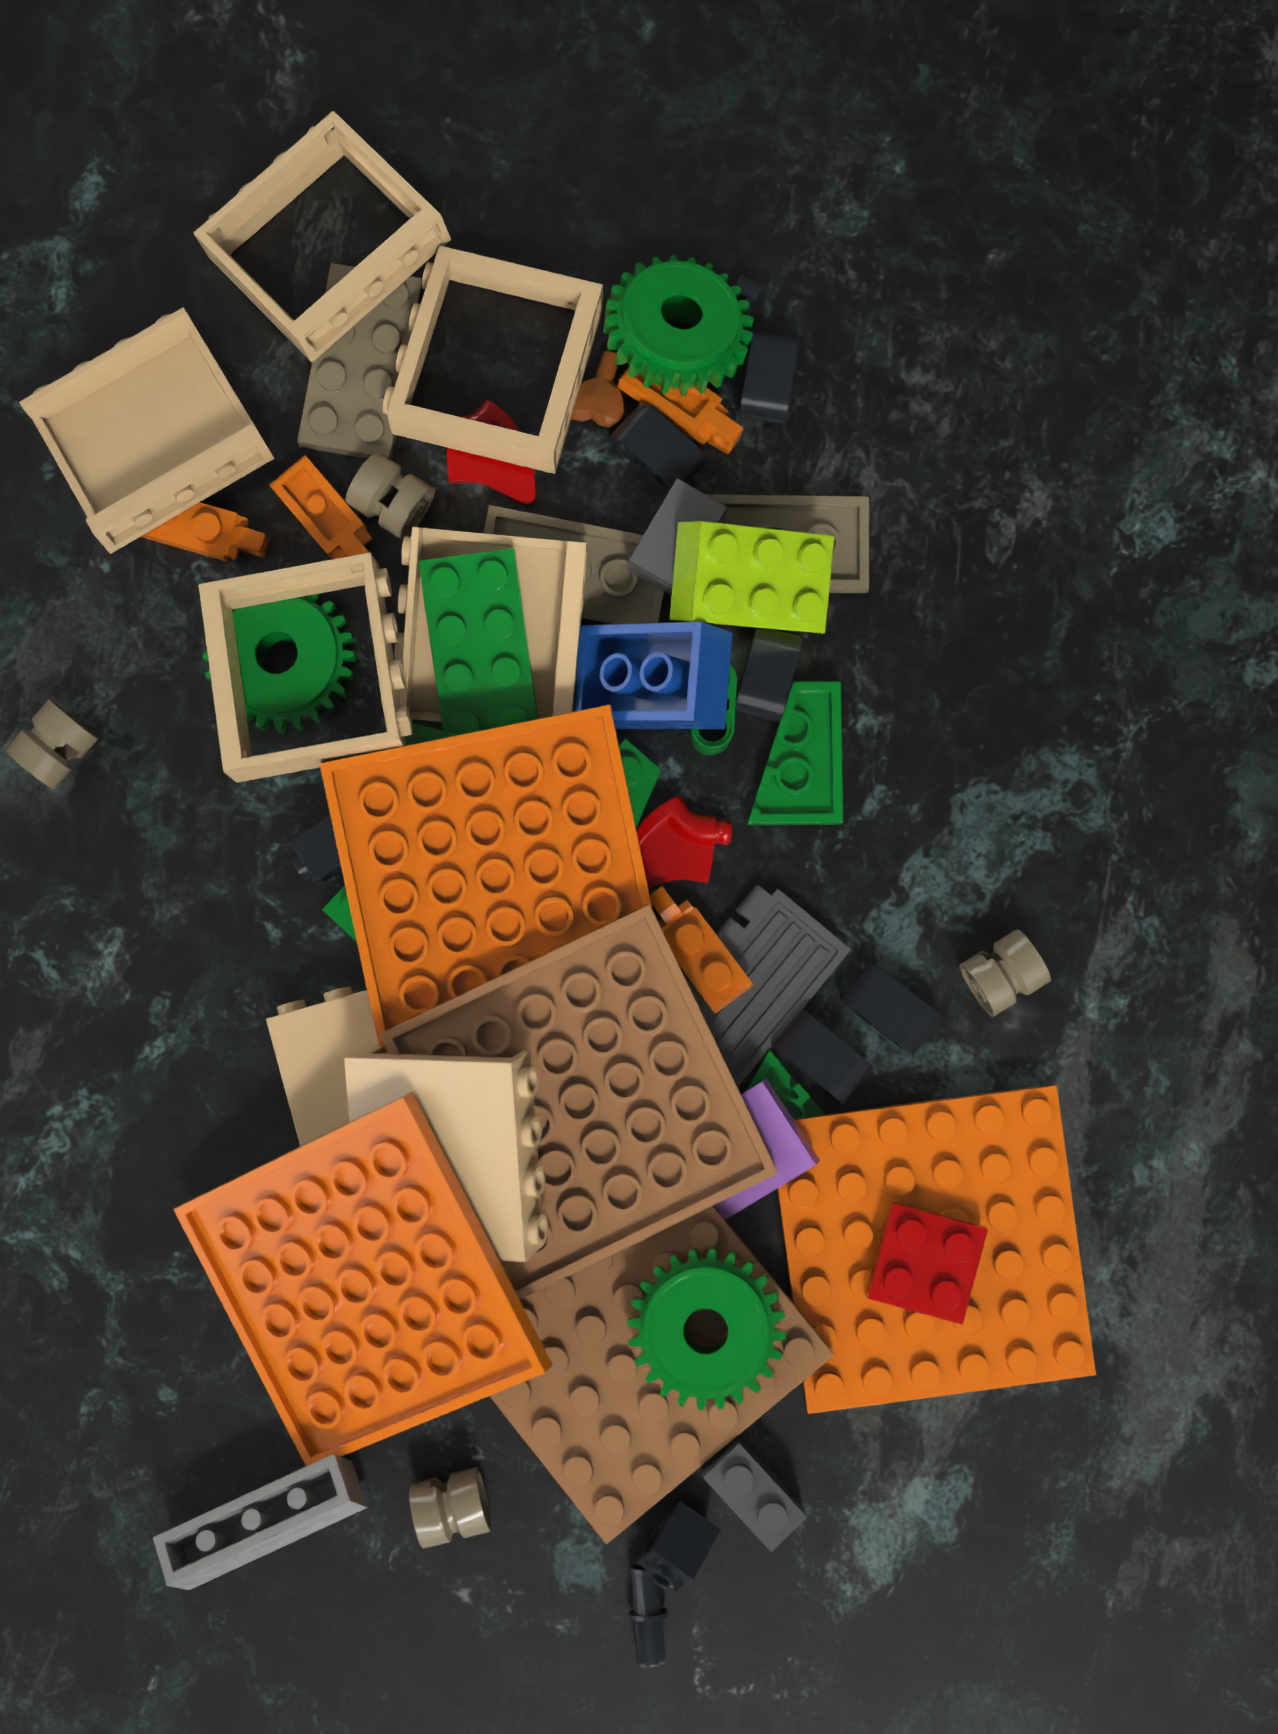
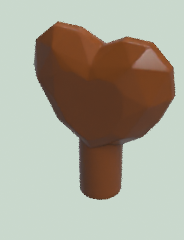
M604 351L595 377L581 383L571 420L581 422L592 419L599 426L611 427L620 421L624 413V402L620 389L613 382L618 367L615 362L616 353Z

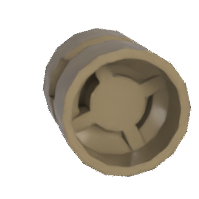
M375 452L363 463L356 473L346 493L345 501L349 506L367 518L379 516V525L403 540L404 536H409L412 533V527H417L425 516L434 498L435 490L414 474L402 476V468L399 464L382 453Z
M48 699L32 718L34 728L32 730L22 729L6 747L5 751L35 778L51 789H55L71 771L69 761L72 758L81 759L98 738L61 706Z
M1018 929L993 944V953L989 954L982 950L959 965L961 974L969 989L982 1008L991 1017L1014 1005L1017 1002V994L1019 992L1028 996L1051 981L1049 971L1042 957L1030 940Z
M478 1467L451 1473L447 1483H442L435 1477L409 1485L412 1519L418 1541L423 1549L449 1543L455 1532H458L464 1538L491 1532L490 1509L485 1486Z

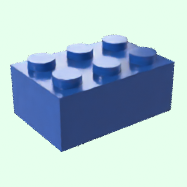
M704 622L580 626L573 712L610 705L615 729H725L733 633Z

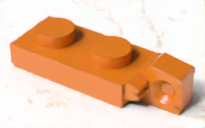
M629 368L621 376L618 383L619 389L639 403L645 402L652 406L691 439H695L702 444L708 441L710 445L726 454H729L738 443L743 427L727 417L729 411L721 404L723 398L707 387L705 393L702 394L695 387L688 388L686 396H681L676 388H670L668 393L664 394L660 385L653 383L649 388L645 387V379L639 374L630 378L628 376Z
M306 455L269 484L331 559L369 553L364 547L372 540L366 531L367 528Z
M201 502L141 536L226 562L228 559L237 560L240 551L265 558L270 542L266 538V534L247 528L249 523L247 518L239 516L238 513Z
M663 886L649 895L651 904L662 917L658 923L677 963L715 1014L754 986L696 907L693 908L688 900L677 907Z

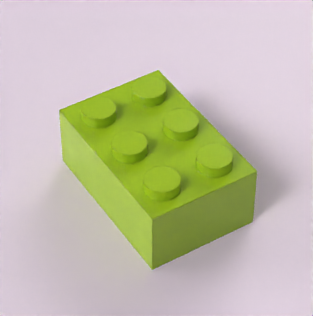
M704 521L678 522L669 620L825 633L834 536Z

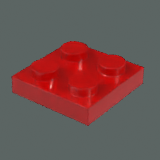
M891 1201L865 1296L870 1300L963 1325L988 1229L981 1225Z

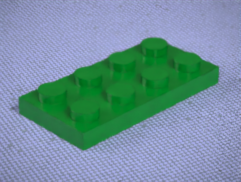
M515 548L418 561L443 731L462 735L539 719Z

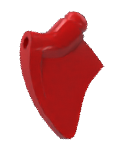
M486 400L475 413L458 416L520 432L514 421L501 408L489 400ZM447 448L449 484L469 483L483 485L526 506L532 505L535 501L533 468Z
M681 795L656 808L636 831L648 889L675 880L708 883L713 861L714 843L728 845L731 842L732 822L728 819L716 820L714 815L693 812L686 805Z

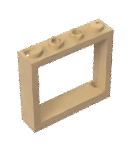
M334 111L315 127L312 126L307 134L289 150L278 155L265 171L252 182L244 185L234 198L218 212L210 215L209 219L193 233L207 256L311 362L315 361L435 255L439 245L445 246L451 240L441 214ZM345 155L410 219L294 321L230 255Z
M439 245L434 263L427 262L424 269L422 289L425 292L421 304L414 303L411 310L409 331H412L409 343L408 345L402 344L398 351L396 372L399 375L395 387L389 386L384 396L382 410L383 413L387 414L391 433L555 474L603 311V285ZM449 280L576 310L539 436L411 405Z
M371 552L198 584L223 772L236 783L320 768V763L407 746L406 736L413 735V727L408 707H401L398 690L406 688V681L401 660H394L391 644L399 642L398 629L394 614H387L384 598L392 595L391 583L387 568L380 569ZM365 585L386 732L252 757L232 609Z

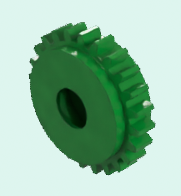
M671 255L668 262H661L658 257H653L651 266L648 268L639 262L635 266L634 275L627 272L622 274L620 285H613L610 299L607 300L604 314L606 318L603 328L604 333L609 335L607 348L608 350H617L615 359L617 365L628 363L630 366L628 376L633 378L639 374L645 379L644 386L647 388L653 383L660 385L664 394H667L670 388H676L681 396H686L688 388L693 387L700 394L705 393L709 381L718 388L722 385L724 375L730 378L734 377L738 364L743 365L753 337V333L750 331L754 320L752 316L747 315L750 305L749 301H737L741 291L739 285L730 287L727 284L728 274L717 275L712 271V264L708 263L703 267L696 264L693 257H690L687 262L678 261L676 255ZM667 321L682 322L689 326L690 329L672 327Z
M320 594L308 595L307 598L303 596L232 609L247 722L250 723L256 717V727L261 731H266L270 722H274L275 729L279 733H285L287 722H292L296 729L302 731L304 730L303 719L306 717H310L319 724L322 721L318 711L325 707L334 713L337 709L331 701L335 694L340 697L348 695L347 691L340 684L342 679L354 680L355 675L346 668V663L357 661V656L353 651L345 650V647L354 643L355 640L351 633H340L348 624L343 615L331 619L337 609L331 601L324 603L321 607L319 606L322 597ZM281 641L296 644L298 649L297 659L288 671L280 674H272L265 671L263 665L264 655L268 648ZM208 652L203 654V659L207 663H209ZM209 670L205 673V676L211 682Z
M710 1247L707 1258L700 1259L697 1249L690 1248L689 1261L683 1263L681 1258L675 1253L670 1256L672 1268L669 1271L660 1264L653 1268L654 1274L658 1279L656 1283L647 1279L641 1282L640 1287L648 1295L646 1298L634 1297L632 1299L631 1305L640 1310L641 1313L640 1315L629 1317L627 1321L628 1326L639 1329V1334L630 1337L628 1344L632 1347L642 1348V1353L635 1358L634 1363L636 1366L647 1363L651 1369L645 1381L650 1383L659 1378L664 1382L660 1391L661 1396L665 1397L673 1389L679 1392L678 1405L682 1407L690 1396L696 1398L698 1410H704L707 1399H714L718 1409L722 1410L725 1407L726 1396L732 1394L734 1400L741 1404L744 1402L743 1388L748 1386L752 1391L758 1393L761 1390V1385L757 1376L762 1374L765 1377L772 1378L774 1375V1369L767 1361L769 1358L781 1360L783 1356V1351L774 1346L773 1343L774 1341L786 1339V1330L775 1327V1322L785 1318V1310L772 1309L771 1304L779 1298V1292L774 1290L765 1293L763 1287L767 1283L769 1276L764 1273L754 1278L750 1274L753 1261L748 1260L742 1267L735 1265L736 1252L734 1251L729 1252L725 1261L717 1259L716 1247ZM699 1309H712L719 1312L728 1326L727 1338L721 1344L713 1347L701 1346L695 1343L689 1336L686 1329L687 1318Z

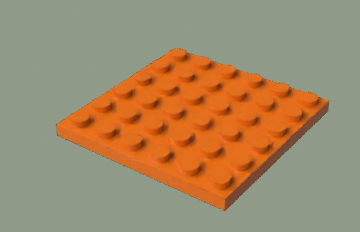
M610 705L320 763L379 1046H385L380 1036L382 1032L647 905H650L652 909Z
M1049 1084L807 1116L805 1118H793L820 1161L814 1167L777 1188L791 1300L834 1352L832 1358L802 1382L808 1414L1096 1375L1057 1085ZM891 1201L981 1225L988 1229L963 1325L870 1300L865 1296Z
M412 1092L173 1209L306 1466L332 1454L346 1455L542 1375L553 1365Z

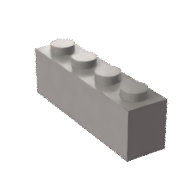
M332 1454L153 1537L166 1585L191 1590L366 1509L368 1506L353 1462L337 1454Z

